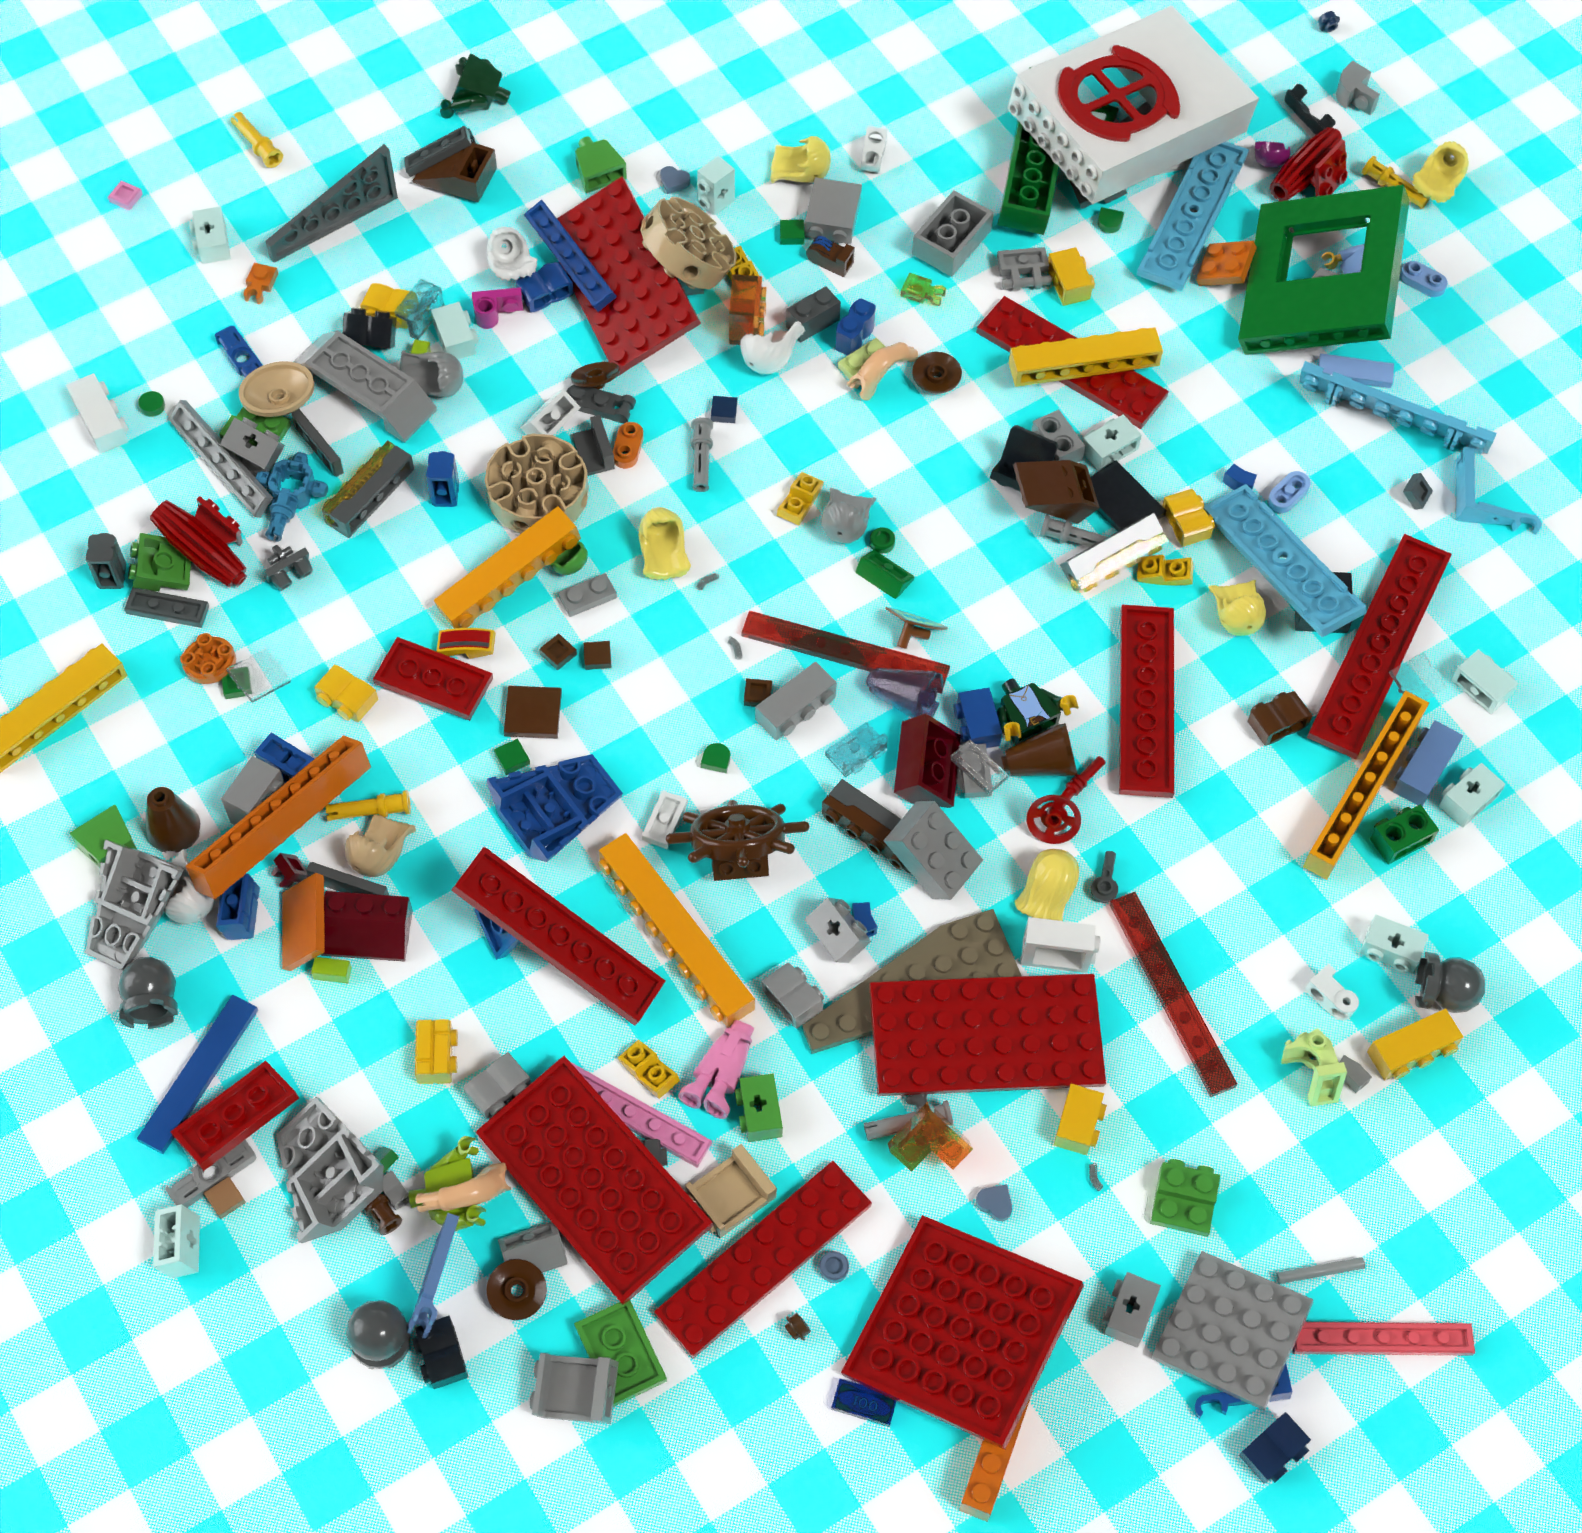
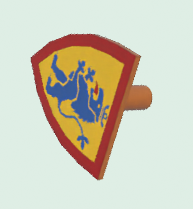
M885 607L886 610L905 622L897 646L907 649L911 636L925 640L930 638V630L916 627L915 625L936 630L948 629L945 625L921 616Z

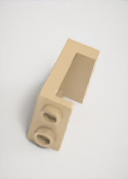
M739 1144L732 1150L730 1158L694 1184H691L690 1181L685 1184V1192L713 1222L714 1226L709 1232L711 1234L715 1232L720 1239L777 1196L775 1185L742 1144Z

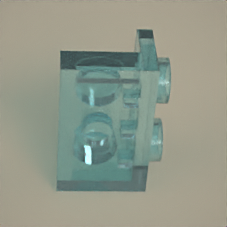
M420 279L394 311L396 317L407 321L410 337L419 340L433 322L431 310L445 306L441 287Z
M866 721L825 750V756L846 778L852 773L860 772L871 759L881 757L887 750L888 736L885 733L879 735Z

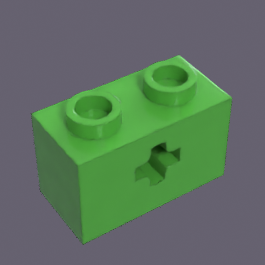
M774 1073L739 1078V1088L735 1089L737 1106H742L744 1115L739 1116L741 1134L747 1133L748 1142L782 1138L783 1125ZM754 1105H760L762 1111L757 1112Z

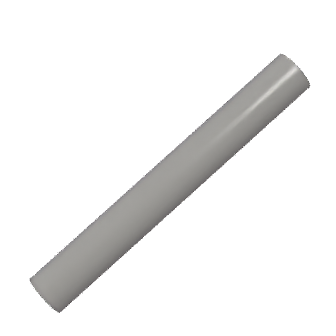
M1363 1257L1276 1272V1279L1278 1284L1365 1269V1261Z

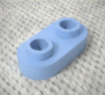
M1417 261L1406 262L1400 273V278L1405 284L1430 297L1442 296L1448 285L1444 275Z
M1300 471L1290 472L1271 490L1268 498L1269 507L1278 513L1290 511L1308 493L1311 485L1308 475Z

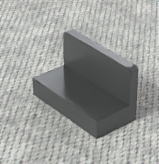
M600 415L590 417L591 429L572 434L576 450L585 463L588 476L615 469L614 454Z

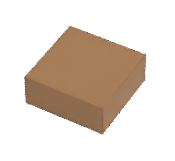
M230 1177L225 1178L204 1192V1195L220 1219L246 1203Z

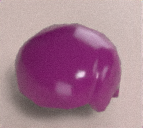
M1257 141L1255 142L1254 149L1255 159L1266 168H1277L1290 158L1291 148L1288 146V149H1285L1284 143Z

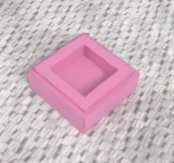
M121 180L110 193L108 199L110 203L130 211L143 193L140 188Z

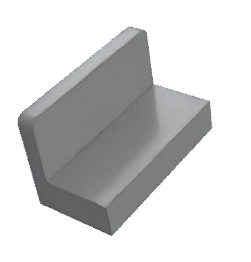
M552 1222L498 1239L505 1262L512 1259L526 1260L536 1265L542 1273L567 1265L568 1263L559 1231Z

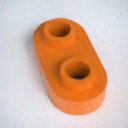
M624 423L618 430L613 454L614 464L619 468H631L638 461L644 440L643 428L638 423Z

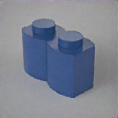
M559 262L547 263L540 270L532 273L531 277H520L516 280V288L521 287L522 300L530 313L542 310L551 303L562 301L574 293L573 282Z
M859 298L851 305L849 315L842 318L837 325L835 350L848 356L862 346V341L869 337L874 330L875 304Z

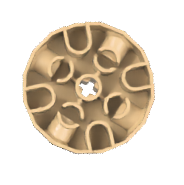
M673 196L669 200L662 198L642 220L640 230L643 236V246L663 265L664 271L668 276L679 278L691 289H712L720 283L736 263L737 255L727 234L721 235L714 227L717 224L715 220L691 202Z
M533 433L521 436V440L513 441L510 444L507 442L496 450L487 463L484 480L491 511L503 526L521 534L557 506L572 522L579 518L587 506L589 493L588 472L583 459L578 455V451L571 443L554 435Z

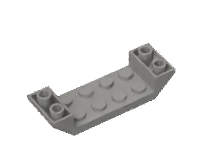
M340 331L322 334L294 361L309 369L313 377L315 375L383 418L385 430L404 443L437 411L436 405L413 378Z

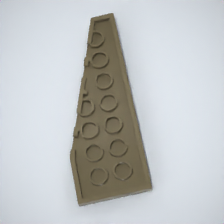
M994 909L939 926L803 1024L802 1030L811 1053L815 1054L873 1035L869 992L870 982L1022 976Z

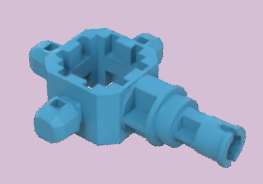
M303 452L294 454L292 460L282 459L276 462L272 473L269 471L257 472L256 479L264 488H269L270 494L273 497L272 504L270 505V517L272 519L265 536L269 540L274 541L276 535L275 541H281L285 525L294 518L296 509L308 506L312 495L313 497L321 498L327 496L328 485L325 482L314 479L313 471L308 465L307 454ZM290 476H293L295 480L301 481L304 478L302 482L303 487L300 486L299 490L294 489L293 493L290 492V489H281V482H284L285 479H290Z

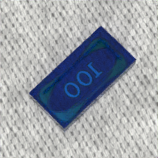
M839 1378L831 1410L890 1427L897 1401L864 1385Z

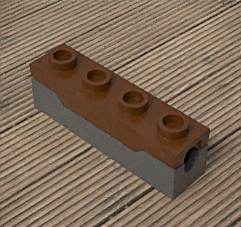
M841 779L829 793V796L827 795L822 801V814L829 823L837 824L845 829V832L851 838L864 842L873 853L883 855L896 869H903L910 874L909 870L884 842V839L899 823L901 818Z

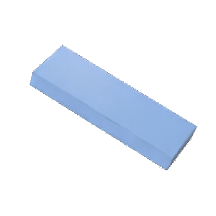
M1320 353L1318 366L1323 367V372L1332 375L1333 372H1336L1364 385L1392 387L1394 363Z

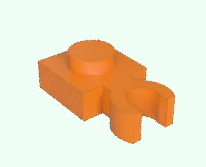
M254 262L246 279L247 288L243 292L246 302L253 295H256L257 304L260 305L263 302V291L271 292L279 274L276 267Z

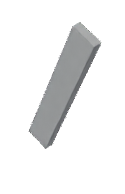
M179 400L168 420L254 517H262L273 497L232 451L220 445L222 441L220 437L187 400Z

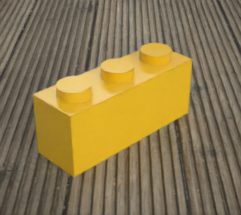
M1445 1008L1373 1041L1367 1053L1384 1081L1392 1077L1397 1080L1406 1076L1411 1068L1418 1066L1421 1069L1434 1062L1435 1057L1440 1055L1448 1057L1459 1050L1458 1045L1464 1036Z

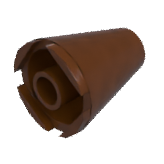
M1066 723L1058 724L1006 749V755L1001 756L1004 772L1010 771L1011 776L1077 775Z
M167 787L153 789L148 794L146 802L145 833L147 839L154 848L165 853L166 851H175L177 853L191 847L200 835L201 821L198 813Z

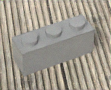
M815 661L755 707V720L776 741L783 735L788 736L794 731L796 725L803 720H809L817 709L822 705H829L835 699L837 682Z

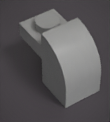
M1353 60L1341 73L1336 89V98L1345 109L1352 104L1368 115H1371L1376 109L1380 94L1367 86L1372 72Z

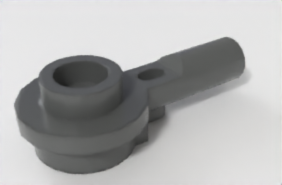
M1113 851L1105 852L1101 877L1096 878L1091 885V894L1100 903L1111 902L1118 894V885L1112 879L1116 853Z

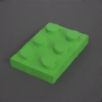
M630 1300L624 1305L618 1302L574 1323L589 1358H611L619 1362L613 1407L667 1382V1377Z

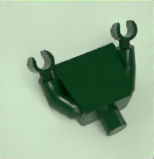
M470 53L468 58L461 57L458 60L459 64L455 65L456 73L460 78L451 99L454 101L451 103L448 99L442 100L440 114L443 118L448 119L454 115V110L456 112L470 109L488 110L493 99L506 105L511 91L499 86L502 73L488 59H480Z

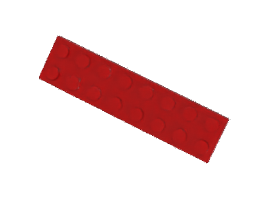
M1003 296L977 326L976 330L977 334L1010 352L1011 348L1020 345L1028 346L1043 342H1056L1077 338L1006 296ZM1134 370L1059 381L1115 415L1121 416L1124 414L1139 429L1143 428L1168 397L1169 393L1167 389Z
M1125 604L1121 606L1120 795L1173 798L1174 608Z
M485 846L480 850L451 890L634 1026L639 1023L666 981Z
M831 1161L654 1311V1315L689 1356L694 1359L872 1206V1202L834 1161Z

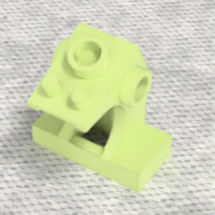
M1316 1028L1309 1033L1304 1032L1300 1034L1294 1042L1291 1040L1286 1041L1281 1064L1302 1062L1308 1068L1314 1070L1307 1096L1310 1106L1338 1103L1347 1070L1344 1062H1338L1331 1040ZM1309 1057H1315L1317 1060H1311Z

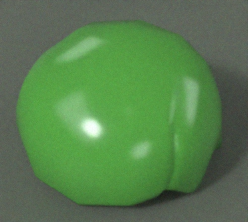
M578 541L572 549L564 551L550 565L558 574H575L587 562L588 551L584 544Z

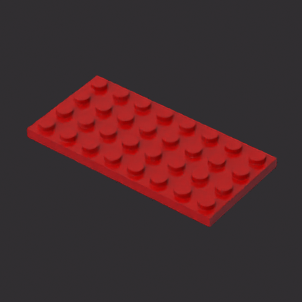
M623 176L557 218L617 296L602 310L597 312L567 273L573 282V291L609 363L612 362L619 366V375L701 324L678 278L668 276L664 271L663 265L643 246V236L640 229L645 216Z
M1094 974L870 982L869 984L877 1096L1069 1088L1070 1084L1082 1087H1104L1106 1085Z
M565 1056L561 1057L475 1131L501 1163H505L510 1174L622 1305L637 1295L714 1226L706 1214Z

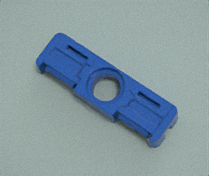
M231 325L215 333L217 344L221 343L224 347L228 360L240 376L244 375L246 377L255 369L263 366L235 326ZM242 355L250 357L246 362L236 361Z

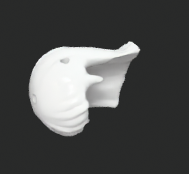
M503 226L496 228L490 234L487 246V262L490 269L496 274V277L501 280L506 279L507 281L510 279L518 280L519 277H531L532 273L536 271L538 259L530 256L527 242L514 227Z
M795 322L787 331L769 332L765 336L753 335L752 333L743 336L740 348L747 366L762 375L773 374L781 370L789 361L796 340L805 332L801 322Z
M184 849L170 862L184 868L172 897L165 906L164 912L171 920L187 925L197 923L205 918L213 908L214 899L196 891L185 867L189 861L187 860L188 853Z

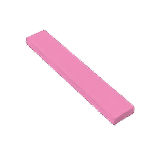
M572 1063L632 1132L646 1140L659 1139L661 1148H667L669 1153L696 1168L699 1167L712 1146V1140Z

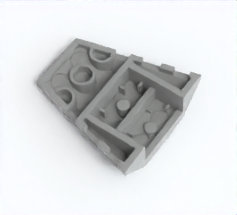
M105 840L103 849L107 850L106 861L101 863L99 875H103L101 890L96 891L94 902L98 903L96 916L91 917L85 954L123 971L135 959L159 922L184 868L146 852Z
M314 1097L276 1134L282 1166L284 1170H287L289 1177L286 1186L288 1193L292 1194L295 1207L291 1208L293 1219L298 1221L300 1231L296 1233L299 1243H305L343 1230L369 1203L383 1192L384 1165L320 1098Z

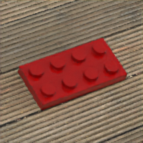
M397 636L373 677V681L376 685L470 721L493 680V673Z
M265 1060L173 1129L171 1134L197 1165L205 1171L297 1101L299 1097L296 1091Z

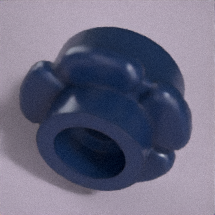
M1334 11L1325 12L1318 19L1320 31L1325 30L1326 32L1334 31L1340 22V17L1336 16Z

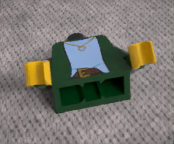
M1012 678L1002 685L1006 695L1001 698L1000 707L996 712L1002 734L1005 735V740L1008 742L1012 739L1014 745H1017L1058 725L1061 711L1068 716L1071 714L1070 708L1078 709L1079 706L1074 695L1057 696L1043 688H1039L1035 683H1030L1021 688L1017 681Z

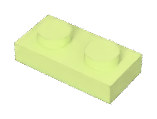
M876 337L840 360L838 368L850 379L858 373L865 361L874 352L886 346Z

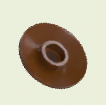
M935 351L925 353L915 361L912 376L915 383L921 389L930 393L940 394L953 390L959 384L962 377V369L959 362L953 356Z
M612 362L587 364L572 373L571 382L579 387L602 389L606 383L614 380L620 374V368Z
M522 1259L508 1260L497 1266L491 1273L486 1287L487 1299L492 1309L501 1317L509 1320L527 1319L533 1316L545 1301L547 1294L545 1277L541 1270L529 1261ZM516 1285L523 1288L520 1296H514L511 1293L512 1288Z

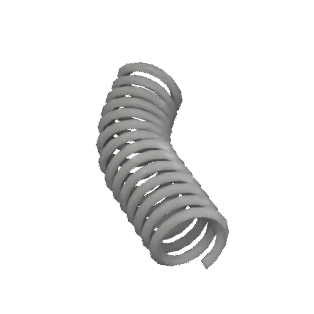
M713 573L702 578L696 588L703 590L706 584L719 579V574Z
M729 636L728 643L733 646L735 659H741L743 656L739 642L732 636Z
M1093 1162V1164L1089 1165V1178L1092 1181V1186L1099 1192L1103 1185L1098 1180L1097 1163Z

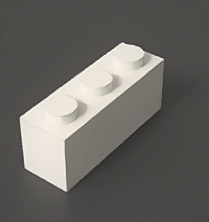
M93 373L66 384L70 397L100 454L128 443L125 432L129 431L124 418L117 417L116 414L119 413L115 401L113 399L108 400L107 395L110 394L104 381L99 382Z

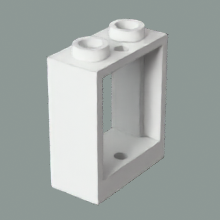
M1028 917L1022 943L1021 965L1088 973L1090 964H1095L1096 954L1099 952L1100 936L1095 935L1096 925Z

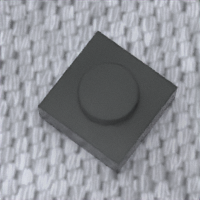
M1422 473L1412 474L1403 490L1404 495L1415 510L1423 509L1433 492Z

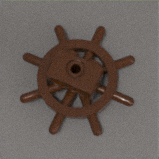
M730 800L727 806L709 810L701 815L685 812L682 818L685 822L692 824L690 831L669 833L666 836V842L668 844L691 843L692 848L695 850L688 855V860L691 863H696L705 857L710 858L714 881L769 876L768 854L775 851L792 854L795 851L793 844L785 842V834L807 832L810 825L806 821L784 823L780 815L785 812L786 807L781 803L769 809L757 805H738L736 800Z

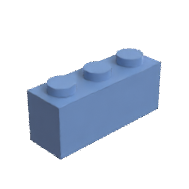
M1434 720L1430 728L1424 727L1417 739L1420 742L1419 747L1415 748L1413 746L1405 759V761L1409 762L1407 767L1401 766L1393 779L1397 782L1393 792L1416 805L1421 804L1423 806L1464 735Z

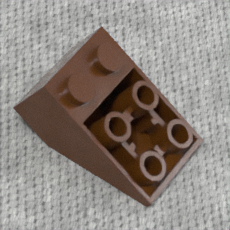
M471 142L472 145L416 174L412 182L479 203L497 170L495 149Z
M1071 460L1017 462L1013 464L1025 508L1077 524L1099 509L1086 465Z

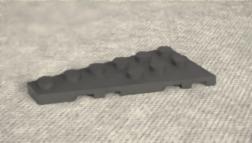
M385 144L380 146L269 237L265 243L271 260L275 263L397 199L398 194L389 148Z

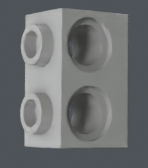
M1059 409L1033 421L1032 432L1058 443L1054 461L1071 460L1078 463L1083 460L1085 445Z

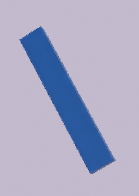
M542 199L523 214L597 312L617 297Z
M235 995L231 996L137 1137L138 1142L161 1154L165 1153L174 1139L171 1131L187 1120L258 1012L257 1006Z

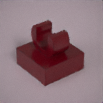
M280 853L273 860L277 867L272 871V876L281 877L282 874L284 875L283 881L279 884L280 887L289 888L294 882H301L308 878L306 868L296 855Z

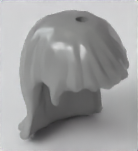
M404 350L401 352L400 371L413 378L427 395L450 397L460 390L464 378L463 368L459 360L452 354L446 352L412 354Z
M830 488V501L827 503L821 518L823 530L829 539L839 543L850 544L864 534L869 520L870 508L877 498L852 496L842 493L838 489Z

